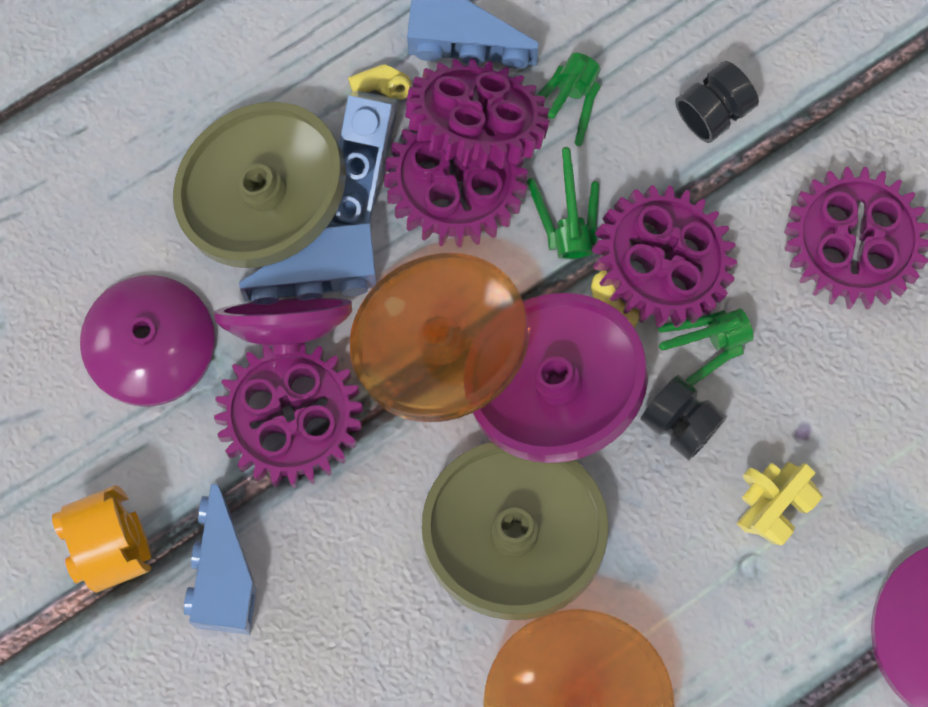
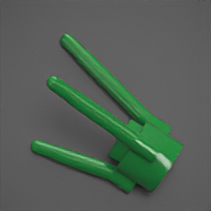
M572 53L565 66H558L552 78L536 95L544 96L547 99L557 86L561 90L548 112L550 119L556 117L568 97L580 99L583 95L585 96L574 142L576 146L583 144L593 103L601 88L600 84L596 82L601 71L599 64L591 57L581 53Z
M564 147L562 149L568 218L558 221V229L555 230L535 179L529 178L527 184L547 234L549 250H557L559 259L570 260L584 258L593 254L592 246L597 242L595 232L600 185L597 181L591 183L587 223L585 225L584 218L578 217L571 150L569 147Z
M738 308L728 313L722 310L711 315L702 316L695 323H691L686 319L678 328H675L672 322L665 323L661 328L658 327L660 333L702 326L707 327L663 341L659 344V348L664 351L705 338H710L716 350L724 348V352L685 379L693 386L730 359L743 355L742 345L753 341L752 326L743 309Z

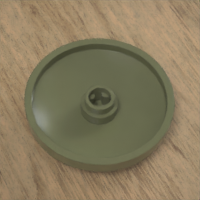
M262 102L241 107L222 116L207 127L195 139L184 155L173 187V205L177 221L184 234L205 256L218 263L239 268H256L278 263L299 253L310 245L333 219L345 189V159L338 141L327 125L305 108L284 102Z
M488 442L458 456L439 474L427 495L422 514L423 547L429 567L437 581L449 595L462 605L492 618L504 620L538 618L554 613L573 602L594 580L606 552L608 540L607 509L597 484L576 460L560 463L533 462L513 456L493 442Z

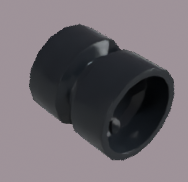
M729 61L721 62L708 72L707 77L703 79L704 85L694 83L675 99L677 111L684 123L699 139L706 143L713 142L727 131L731 126L730 119L737 121L739 118H743L759 104L758 94L748 77Z
M676 375L650 403L640 420L659 436L663 434L671 436L670 445L690 461L716 433L726 420L727 415L709 400L700 402L697 399L698 390L680 375ZM686 416L689 423L684 422L682 418Z

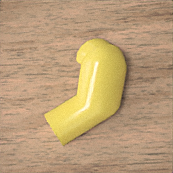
M386 64L347 77L352 93L355 91L369 93L375 90L389 98L403 100L408 96L409 87H412V81L406 74Z

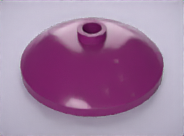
M156 275L132 277L107 289L89 309L80 334L82 360L95 384L115 400L140 407L167 404L191 391L207 372L215 349L213 321L200 297L186 285L174 279ZM139 327H150V334L142 339L135 337Z
M297 298L279 299L277 303L271 305H259L250 302L226 306L215 310L214 315L215 322L222 329L250 343L272 345L274 354H288L299 352L300 343L326 336L343 323L352 313V301L341 298H317L306 301L298 300Z

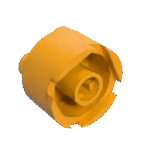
M118 485L64 505L61 511L52 514L54 529L59 538L65 540L70 556L65 558V563L71 579L76 584L84 581L87 587L96 593L151 571V566L143 563L151 559L145 531L136 511L132 513L125 511L121 502L129 498Z

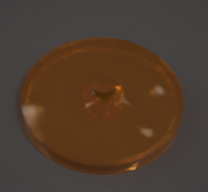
M439 253L420 257L388 273L364 298L351 328L350 356L352 365L358 379L372 399L394 415L419 422H442L461 418L492 402L509 386L517 375L529 345L530 327L528 313L514 283L502 270L492 263L461 253Z
M570 609L539 617L523 626L511 636L498 652L490 668L484 690L483 707H674V694L672 683L662 658L648 639L638 630L619 618L594 610Z

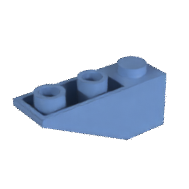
M411 0L407 34L408 55H416L417 58L424 61H438L441 58L459 59L465 64H469L470 59H474L477 65L484 62H497L513 69H522L528 65L537 66L539 45L537 41L468 0Z
M355 91L348 95L339 141L346 166L345 189L338 210L328 226L339 227L371 222L391 144L399 99L361 91Z
M370 223L325 228L310 245L299 253L278 263L264 266L240 281L239 286L244 301H252V304L271 305L277 303L279 298L296 296L298 300L306 301L322 298L323 293L341 291V294L345 296H357L367 293L368 288H377Z
M211 484L209 497L202 496L198 521L200 524L205 525L202 542L195 541L193 546L191 568L197 569L195 588L188 587L186 591L184 615H190L189 623L198 629L250 635L257 588L224 494L217 484Z

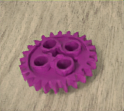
M453 59L451 68L438 62L435 71L425 68L422 78L415 76L413 86L409 87L405 118L410 119L409 130L418 131L416 140L418 142L431 141L430 152L441 149L445 150V160L449 161L453 157L459 156L461 157L462 166L465 167L471 160H477L481 169L486 168L487 161H493L499 169H502L505 159H508L515 165H519L521 155L530 159L533 156L534 149H541L550 122L548 120L550 109L544 107L546 99L544 96H535L537 87L535 85L523 86V75L514 78L509 77L508 67L497 72L493 70L492 62H487L484 68L478 67L474 59H470L468 66H462L457 59Z
M404 129L402 131L403 144L392 143L391 155L393 157L386 158V171L389 173L384 174V187L390 189L387 191L388 204H397L395 206L396 219L408 216L406 225L408 231L417 228L419 225L422 227V240L425 241L432 233L439 234V246H443L448 236L454 237L457 247L461 248L464 236L470 235L472 241L479 245L482 231L495 238L497 236V223L508 228L511 223L510 213L519 214L521 209V201L519 199L525 198L527 186L523 184L527 181L528 169L522 168L524 156L521 155L519 165H515L508 159H505L502 169H499L493 161H487L486 168L481 169L477 160H471L465 167L462 166L461 157L455 156L452 158L455 178L454 175H449L450 162L445 160V151L441 149L430 152L431 141L418 142L416 140L418 131L414 134ZM429 161L438 166L433 169H425L420 167L419 164ZM456 179L460 182L463 181L462 195L470 209L469 211H465L462 207ZM479 187H486L494 193L480 195L474 190ZM437 199H445L452 204L441 208L435 206L432 202Z
M848 166L844 168L841 179L838 180L836 175L830 170L824 178V185L814 179L809 186L810 194L803 191L799 193L796 200L799 206H792L788 217L795 222L787 223L784 234L794 238L787 241L784 249L787 252L798 253L792 259L789 266L790 268L804 267L805 271L799 282L802 284L813 279L817 283L813 290L814 296L820 294L824 289L830 291L829 304L831 305L836 302L839 295L845 297L847 309L853 307L857 298H861L866 310L870 309L874 303L875 296L883 305H887L892 298L891 291L901 297L907 290L905 282L914 284L920 275L915 269H923L928 262V259L920 254L928 251V240L920 238L928 233V224L917 222L925 212V208H911L910 203L916 194L911 192L901 196L898 191L902 181L897 180L889 187L885 184L886 172L884 171L877 176L876 180H873L869 177L868 167H863L859 177H854ZM861 201L864 204V214L859 229V240L864 242L857 252L858 274H852L850 269L856 237L851 233L858 222L857 202ZM830 207L840 208L845 212L847 220L838 221L833 219L827 212V209ZM882 213L886 215L891 221V226L883 227L874 222L872 214ZM823 250H837L842 255L843 262L833 263L828 261L823 254ZM876 254L884 258L887 268L878 269L872 266L868 260V255Z
M654 185L647 189L644 196L638 189H635L628 197V200L623 197L619 198L613 206L615 210L609 209L602 218L605 224H601L595 232V235L602 240L596 242L592 252L603 257L599 258L593 267L595 270L607 272L600 281V286L613 285L616 290L612 293L609 300L613 302L623 297L627 301L623 313L627 314L634 308L639 309V322L641 323L651 314L655 315L656 325L660 328L667 322L669 317L675 328L680 327L686 321V317L691 323H695L702 317V312L708 315L717 307L715 302L720 303L727 296L728 293L725 288L735 279L728 271H731L737 265V260L726 255L736 245L733 242L722 240L729 227L715 226L713 222L719 215L718 211L711 212L708 215L703 212L706 200L701 199L695 205L689 203L690 191L688 190L680 198H675L673 187L668 185L661 196ZM643 222L653 225L658 235L648 232ZM684 239L694 242L698 251L690 249L685 244ZM630 261L640 263L645 269V274L634 270ZM672 277L680 279L685 284L686 290L676 287Z
M300 343L299 352L288 354H273L268 345H263L264 357L258 359L251 352H247L246 356L250 366L245 369L240 365L233 364L232 368L237 376V380L223 379L221 382L230 394L229 396H217L215 399L217 405L226 409V411L214 415V420L219 425L228 426L217 434L220 442L234 441L225 450L227 456L230 459L242 454L237 465L239 470L244 472L254 465L253 477L257 482L268 472L270 473L273 487L279 485L282 476H288L292 488H296L299 475L305 474L311 484H314V470L320 468L328 476L332 475L329 461L333 458L344 464L346 458L341 451V447H356L355 439L348 432L362 430L361 422L351 418V416L362 413L363 407L362 403L349 400L360 394L358 385L344 386L352 377L350 370L345 369L336 373L335 371L339 365L338 357L335 355L326 362H323L324 351L321 346H318L309 355L307 354L305 343ZM300 377H309L315 381L313 389L306 394L293 392L291 390L292 384ZM263 391L272 395L271 402L263 409H253L249 406L250 398L257 392ZM325 398L328 400L323 406H311L319 399ZM291 406L294 410L295 419L293 421H286V418L283 416L284 407ZM315 418H323L330 422L329 429L321 436H312L306 432L307 424ZM267 421L260 425V427L257 429L250 428V425L253 422ZM281 433L287 439L285 445L280 450L271 452L263 448V442L268 435Z

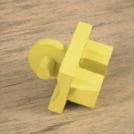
M787 462L781 470L775 464L770 463L762 473L754 468H748L743 474V478L750 488L742 496V499L750 507L736 524L745 533L758 534L772 544L783 545L794 533L795 526L782 515L791 503L800 513H808L823 498L821 492L810 480L815 475V472L805 463L799 467L790 462Z

